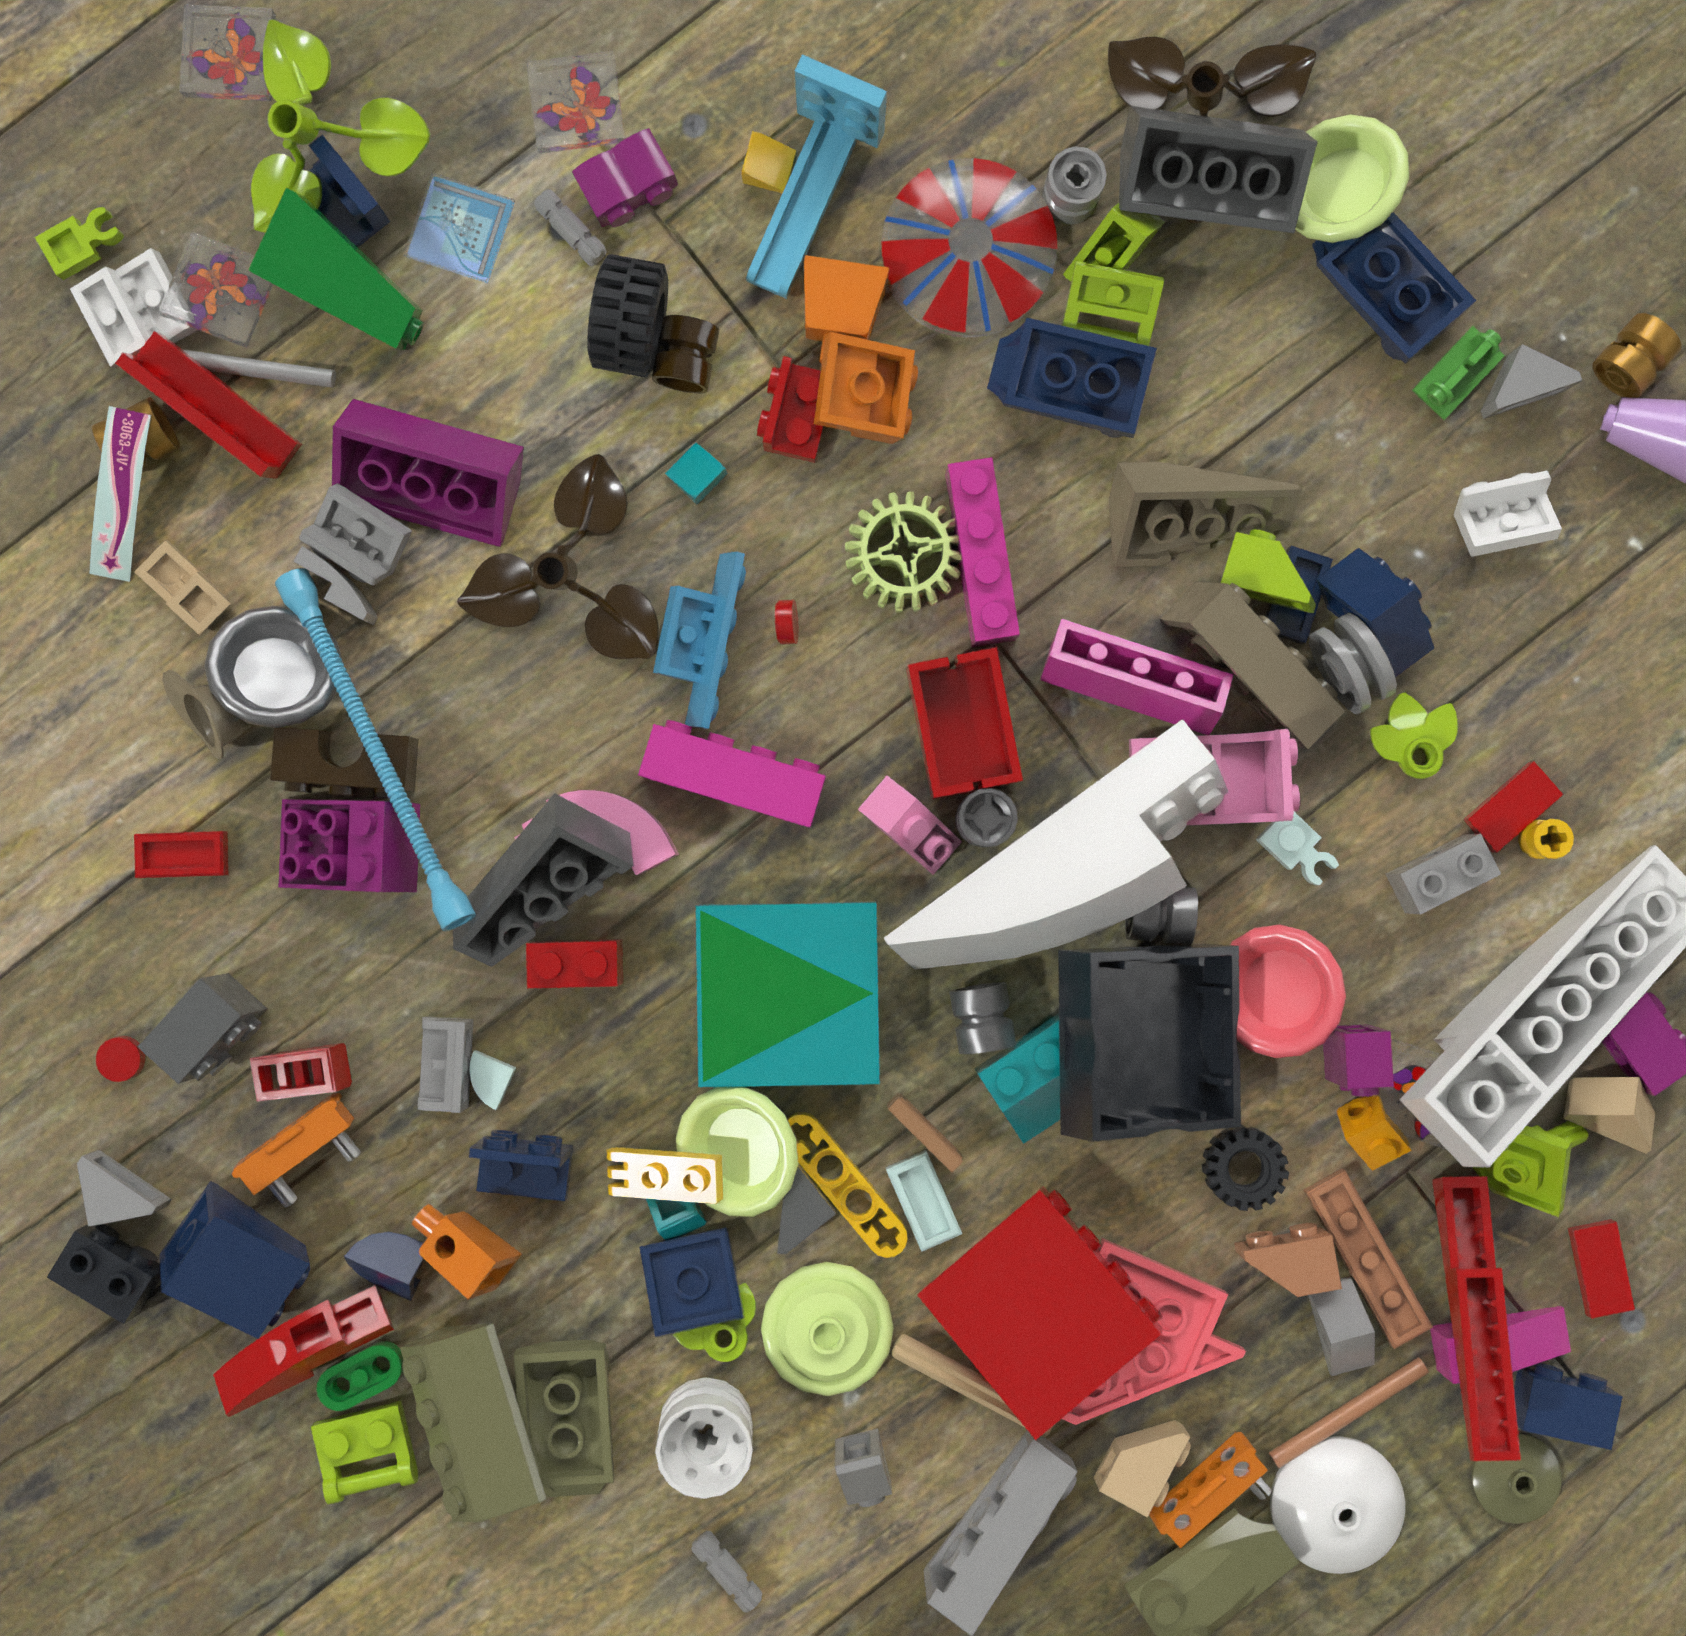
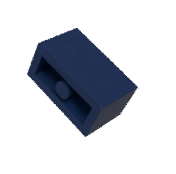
M1542 1363L1536 1364L1535 1369L1523 1368L1517 1370L1514 1395L1517 1426L1521 1430L1612 1450L1623 1396L1607 1386L1608 1380L1582 1372L1579 1373L1578 1379L1563 1376L1564 1371L1562 1369Z

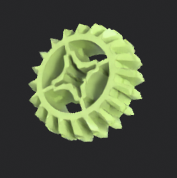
M907 492L905 504L901 505L898 504L896 493H890L888 497L890 507L886 509L879 499L873 500L872 507L876 513L874 517L865 510H861L858 513L860 521L866 527L852 524L849 528V533L853 537L860 539V541H848L845 543V551L858 554V556L846 560V568L852 570L861 568L862 570L852 577V583L855 586L865 581L870 583L863 592V597L866 599L871 598L876 591L882 593L878 601V607L882 609L887 605L889 597L895 598V612L899 613L903 611L904 599L911 600V607L914 612L921 609L920 596L924 595L931 606L935 605L938 600L933 589L937 588L941 593L947 595L951 591V587L943 578L947 577L952 580H958L961 574L957 568L949 565L950 563L958 564L961 561L960 552L951 550V548L958 546V536H948V533L955 529V520L949 519L942 524L940 520L945 515L947 509L944 505L937 507L934 513L928 511L932 500L929 496L923 498L921 507L913 505L914 492ZM904 519H912L924 524L934 533L936 538L930 539V537L919 538L910 533ZM891 521L892 541L886 546L879 547L878 551L867 553L868 544L873 534L882 525ZM900 533L903 543H906V547L910 550L915 549L918 551L917 554L912 553L910 572H908L906 562L903 561L901 555L894 556L891 554L892 550L898 551ZM941 552V563L936 572L928 580L918 584L916 564L920 560L930 557L932 553ZM880 565V568H896L901 574L905 587L886 582L877 575L872 566Z

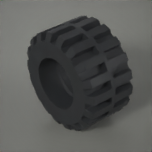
M613 254L607 255L596 277L589 312L587 350L593 368L645 378L651 373L654 368L656 354L660 351V333L663 318L666 316L668 275L664 264Z

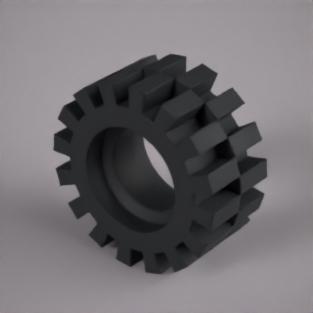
M1241 1125V1127H1235L1233 1130L1226 1128L1220 1131L1222 1135L1218 1139L1214 1136L1209 1141L1212 1144L1209 1150L1205 1149L1203 1154L1206 1162L1202 1164V1172L1206 1175L1207 1179L1204 1180L1207 1186L1225 1204L1230 1207H1237L1241 1211H1248V1208H1253L1255 1211L1263 1209L1262 1204L1266 1202L1270 1205L1276 1201L1273 1196L1277 1192L1282 1194L1286 1188L1282 1185L1283 1179L1288 1180L1289 1171L1285 1169V1164H1288L1287 1156L1281 1152L1282 1147L1272 1137L1251 1126L1246 1128ZM1242 1151L1254 1152L1261 1161L1259 1177L1247 1185L1235 1183L1229 1175L1231 1159Z

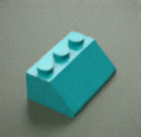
M1059 1013L1018 1039L1015 1046L1003 1049L974 1068L1023 1144L1060 1120Z

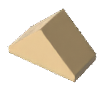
M1639 1077L1572 1078L1569 1081L1564 1119L1645 1154L1651 1151L1655 1111Z

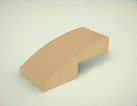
M165 540L134 571L135 574L167 602L166 605L199 635L232 604L168 540Z

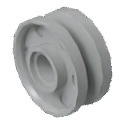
M1347 613L1334 621L1335 634L1323 627L1309 635L1312 656L1321 675L1335 689L1338 694L1337 699L1349 711L1359 714L1369 709L1371 706L1370 693L1380 700L1396 693L1397 683L1395 674L1387 655L1370 629L1357 616Z

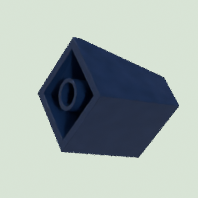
M210 1181L160 1253L162 1293L259 1339L267 1326L272 1327L279 1320L285 1307L284 1301L292 1289H299L307 1279L310 1272V1262L306 1245L224 1188Z

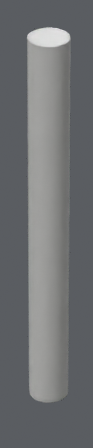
M183 350L211 372L331 388L336 383V372L331 369Z

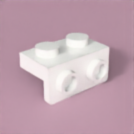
M1548 471L1533 474L1520 473L1512 478L1490 483L1477 482L1461 490L1454 517L1471 557L1558 539L1562 528L1546 494L1551 482Z

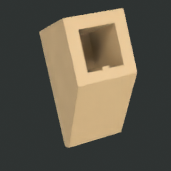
M1173 1420L1114 1438L1094 1476L1099 1491L1148 1517L1153 1506L1159 1507L1164 1501L1169 1489V1482L1167 1480L1174 1467L1182 1466L1189 1454L1191 1444L1188 1441L1190 1436L1183 1424Z

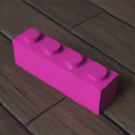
M993 458L948 464L945 478L951 517L955 520L954 535L958 536V546L956 549L961 554L959 568L971 646L978 647L1015 641L1019 637L1020 632Z
M1061 618L1040 680L1172 724H1177L1183 719L1191 730L1210 735L1224 712L1233 674Z
M668 719L666 720L665 727L653 724L638 776L811 828L826 780L825 775L818 774L820 765L794 758L792 765L775 761L777 752L752 745L750 753L733 748L734 739L709 732L707 740L690 735L691 726Z

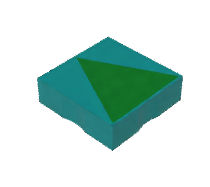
M876 902L696 905L698 1087L880 1084Z

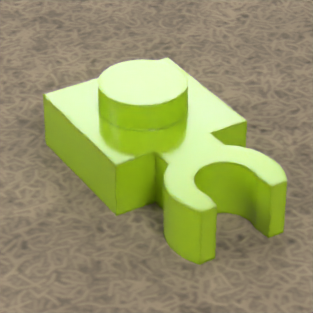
M105 207L92 210L86 219V223L83 225L76 217L71 216L35 237L56 276L63 281L101 259L96 247L101 244L113 246L124 238L122 232L116 227L106 232H101L102 224L113 218L112 214Z

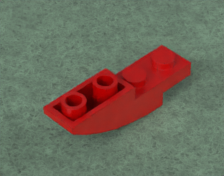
M374 1285L334 1305L329 1300H326L274 1328L226 1362L213 1374L226 1415L231 1417L313 1377L312 1369L393 1331L392 1322L378 1288Z

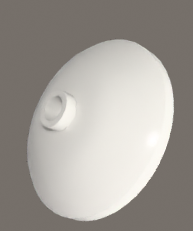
M1332 1436L1326 1438L1278 1470L1271 1488L1270 1512L1273 1525L1299 1561L1319 1571L1343 1574L1359 1571L1371 1566L1392 1548L1403 1526L1405 1496L1396 1471L1376 1449L1353 1438ZM1344 1509H1351V1517L1346 1521H1340V1512Z

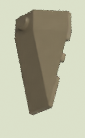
M1119 462L1109 496L1113 564L1115 567L1159 566L1171 562L1172 555L1193 549L1196 554L1211 550L1210 544L1233 538L1236 532L1249 535L1252 529L1270 533L1290 527L1302 489L1298 484L1163 462Z

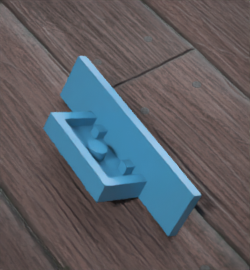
M736 551L719 555L712 594L681 586H671L653 673L693 683L685 725L692 728L709 729L710 722L714 720L718 712L719 698L716 696L719 678L724 675L728 664V655L725 649L728 635L732 633L737 620V612L734 609L737 591L742 588L745 580L746 570L743 566L745 553Z

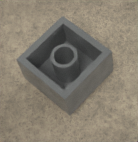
M229 973L200 978L138 1045V1048L176 1083L180 1084L192 1079L200 1081L209 1073L215 1076L229 1063L232 1055L228 1052L239 1040L244 1043L259 1030L263 1024L259 1018L267 1008Z

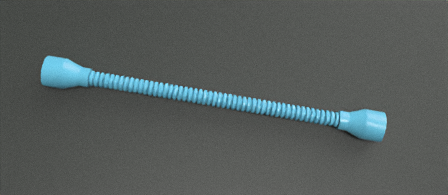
M299 568L284 573L275 581V586L284 604L298 616L302 626L308 629L307 631L317 648V652L320 654L322 662L325 663L324 666L327 668L330 678H332L331 681L334 683V687L337 688L336 691L339 693V697L349 713L348 716L351 718V722L361 738L363 747L366 748L365 751L368 753V757L371 758L370 761L378 773L380 782L383 783L382 786L385 788V792L388 793L387 796L390 798V802L393 803L392 806L395 808V812L398 813L397 817L400 819L405 833L408 834L407 837L410 839V843L413 844L412 848L418 854L417 858L420 859V864H423L422 868L427 875L426 882L431 890L432 910L442 931H449L466 924L476 916V913L467 895L452 882L448 872L441 869L442 865L439 863L437 854L434 853L435 850L432 848V844L429 843L430 840L427 838V834L424 833V828H421L422 824L419 823L420 820L414 812L415 809L412 807V803L409 802L410 799L407 797V793L404 792L405 789L402 787L400 778L397 777L398 774L395 772V768L392 767L393 764L390 762V758L387 757L388 754L385 752V748L382 747L383 744L380 742L378 733L375 732L376 729L373 727V723L370 722L371 719L368 717V713L365 712L366 709L363 707L361 698L358 697L359 694L356 692V688L353 687L354 684L346 672L344 663L339 657V653L334 647L335 645L329 633H327L325 624L322 623L323 615L319 609L318 589L309 571L305 568Z

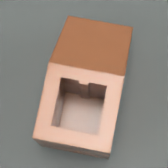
M1315 1223L1293 1225L1289 1228L1290 1233L1273 1236L1271 1231L1253 1232L1245 1236L1246 1241L1234 1243L1236 1252L1246 1262L1297 1297L1342 1289L1332 1235L1322 1227L1317 1228Z

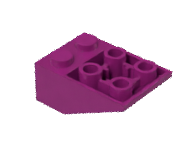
M282 799L278 888L417 893L418 854L414 852L413 844L410 843V839L407 837L408 834L405 833V829L397 817L398 813L395 812V808L392 806L393 803L389 801ZM412 803V807L415 809L414 812L420 820V804Z

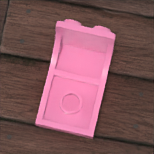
M1288 729L1257 733L1197 736L1215 758L1229 792L1224 795L1222 802L1215 809L1204 814L1200 812L1189 820L1186 825L1293 820V812L1299 811L1300 807L1299 788L1297 784H1292L1291 766H1296L1298 748L1296 740L1290 739ZM1156 738L1129 739V758Z

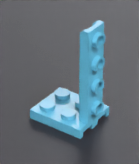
M803 54L795 69L797 114L813 120L814 123L746 276L747 282L787 299L805 255H807L857 140L878 148L885 131L887 91Z

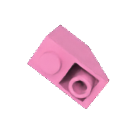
M888 776L883 779L858 808L874 825L932 875L936 873L962 842L917 798Z

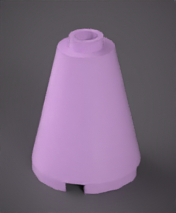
M1622 397L1618 406L1609 404L1600 430L1608 432L1606 441L1686 484V400Z

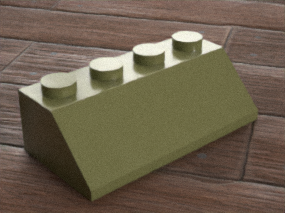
M493 1323L443 1327L400 1347L404 1360L403 1372L414 1392L417 1402L416 1415L420 1424L425 1429L430 1445V1461L438 1472L444 1491L443 1504L451 1515L452 1521L481 1522L546 1500L547 1498Z

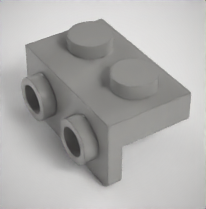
M337 483L329 487L314 524L303 529L299 539L309 545L318 556L331 559L348 570L354 579L375 585L394 573L412 530Z

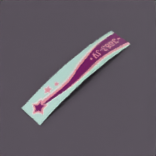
M109 406L96 491L89 574L130 582L138 497L151 415Z

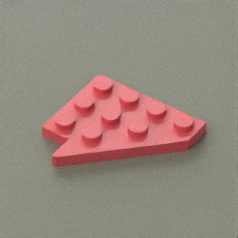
M1102 1238V1246L1097 1249L1098 1252L1109 1264L1116 1260L1132 1279V1282L1127 1285L1139 1300L1146 1296L1158 1309L1163 1317L1158 1321L1162 1326V1334L1062 1419L1074 1425L1080 1424L1243 1358L1246 1351L1242 1346L1212 1334L1228 1297L1226 1291Z

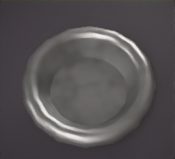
M268 606L246 610L225 622L209 643L204 664L209 689L226 711L249 724L278 728L303 723L323 711L337 693V688L334 687V683L331 681L332 678H330L327 668L324 666L325 663L322 662V658L317 652V648L307 631L308 629L302 626L298 616L289 608ZM327 630V633H329L330 638L332 639V642L335 645L334 647L337 649V652L339 653V657L342 659L338 642Z

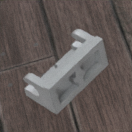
M422 1018L423 1038L418 1110L461 1113L469 1108V1067L472 1056L474 1019Z

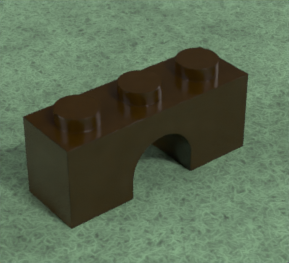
M274 728L270 780L285 782L284 791L312 793L313 785L329 786V794L356 796L357 788L374 789L373 797L388 798V793L385 792V788L382 786L383 783L380 782L378 773L375 771L373 763L370 761L371 758L368 757V753L365 751V747H363L362 753L356 762L349 766L341 767L333 760L330 753L331 733L314 729ZM378 734L380 742L383 744L382 747L385 748V752L388 754L387 757L390 758V762L393 764L392 767L395 768V772L398 774L397 777L400 778L402 787L405 791L415 792L419 739L410 736Z

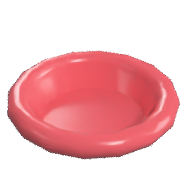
M1281 924L1253 928L1233 940L1230 945L1239 946L1240 1011L1237 1021V1041L1249 1051L1273 1058L1302 1056L1324 1044L1340 1023L1346 1000L1342 970L1328 947L1304 930Z

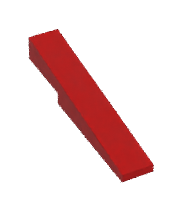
M1487 1176L1436 1178L1432 1180L1470 1461H1521L1502 1268H1496Z

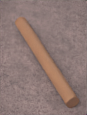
M1417 1357L1269 1452L1271 1458L1280 1469L1428 1374L1427 1367Z

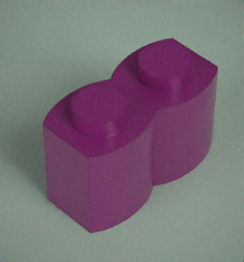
M650 128L627 137L611 150L586 160L572 171L576 182L601 227L610 224L612 227H619L627 223L634 217V211L638 207L648 203L651 206H655L665 202L672 196V189L678 185L676 176Z

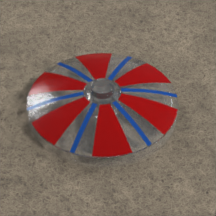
M960 158L949 160L929 167L919 173L903 187L894 199L886 216L882 232V266L889 268L888 286L898 303L911 317L922 325L939 333L955 337L988 336L1003 331L1022 320L1035 308L1043 297L1053 275L1057 258L1056 227L1050 209L1042 195L1018 172L1000 163L985 159Z

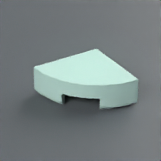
M475 1050L472 1053L469 1067L472 1086L476 1094L486 1105L497 1110L504 1098L516 1067Z

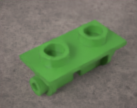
M1472 326L1412 391L1445 420L1505 356L1498 346L1502 342L1500 335L1491 329L1487 330L1486 333H1480Z

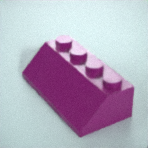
M352 399L333 425L332 486L337 483L391 517L501 547L521 482L524 447Z

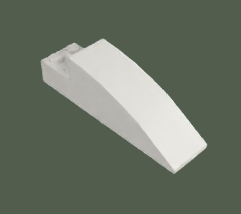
M1182 719L884 937V940L913 969L1017 958L1061 946L1109 928L1147 910L1187 886L1172 857L1160 842L1163 839L1171 840L1178 836L1185 829L1186 823L1200 812L1204 814L1215 809L1222 802L1224 795L1229 792L1215 758Z
M1656 845L1650 846L1535 941L1478 994L1434 1039L1444 1052L1403 1095L1400 1101L1463 1167H1490L1686 948V876Z

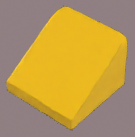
M752 131L742 168L743 183L782 194L791 175L796 150L762 133Z

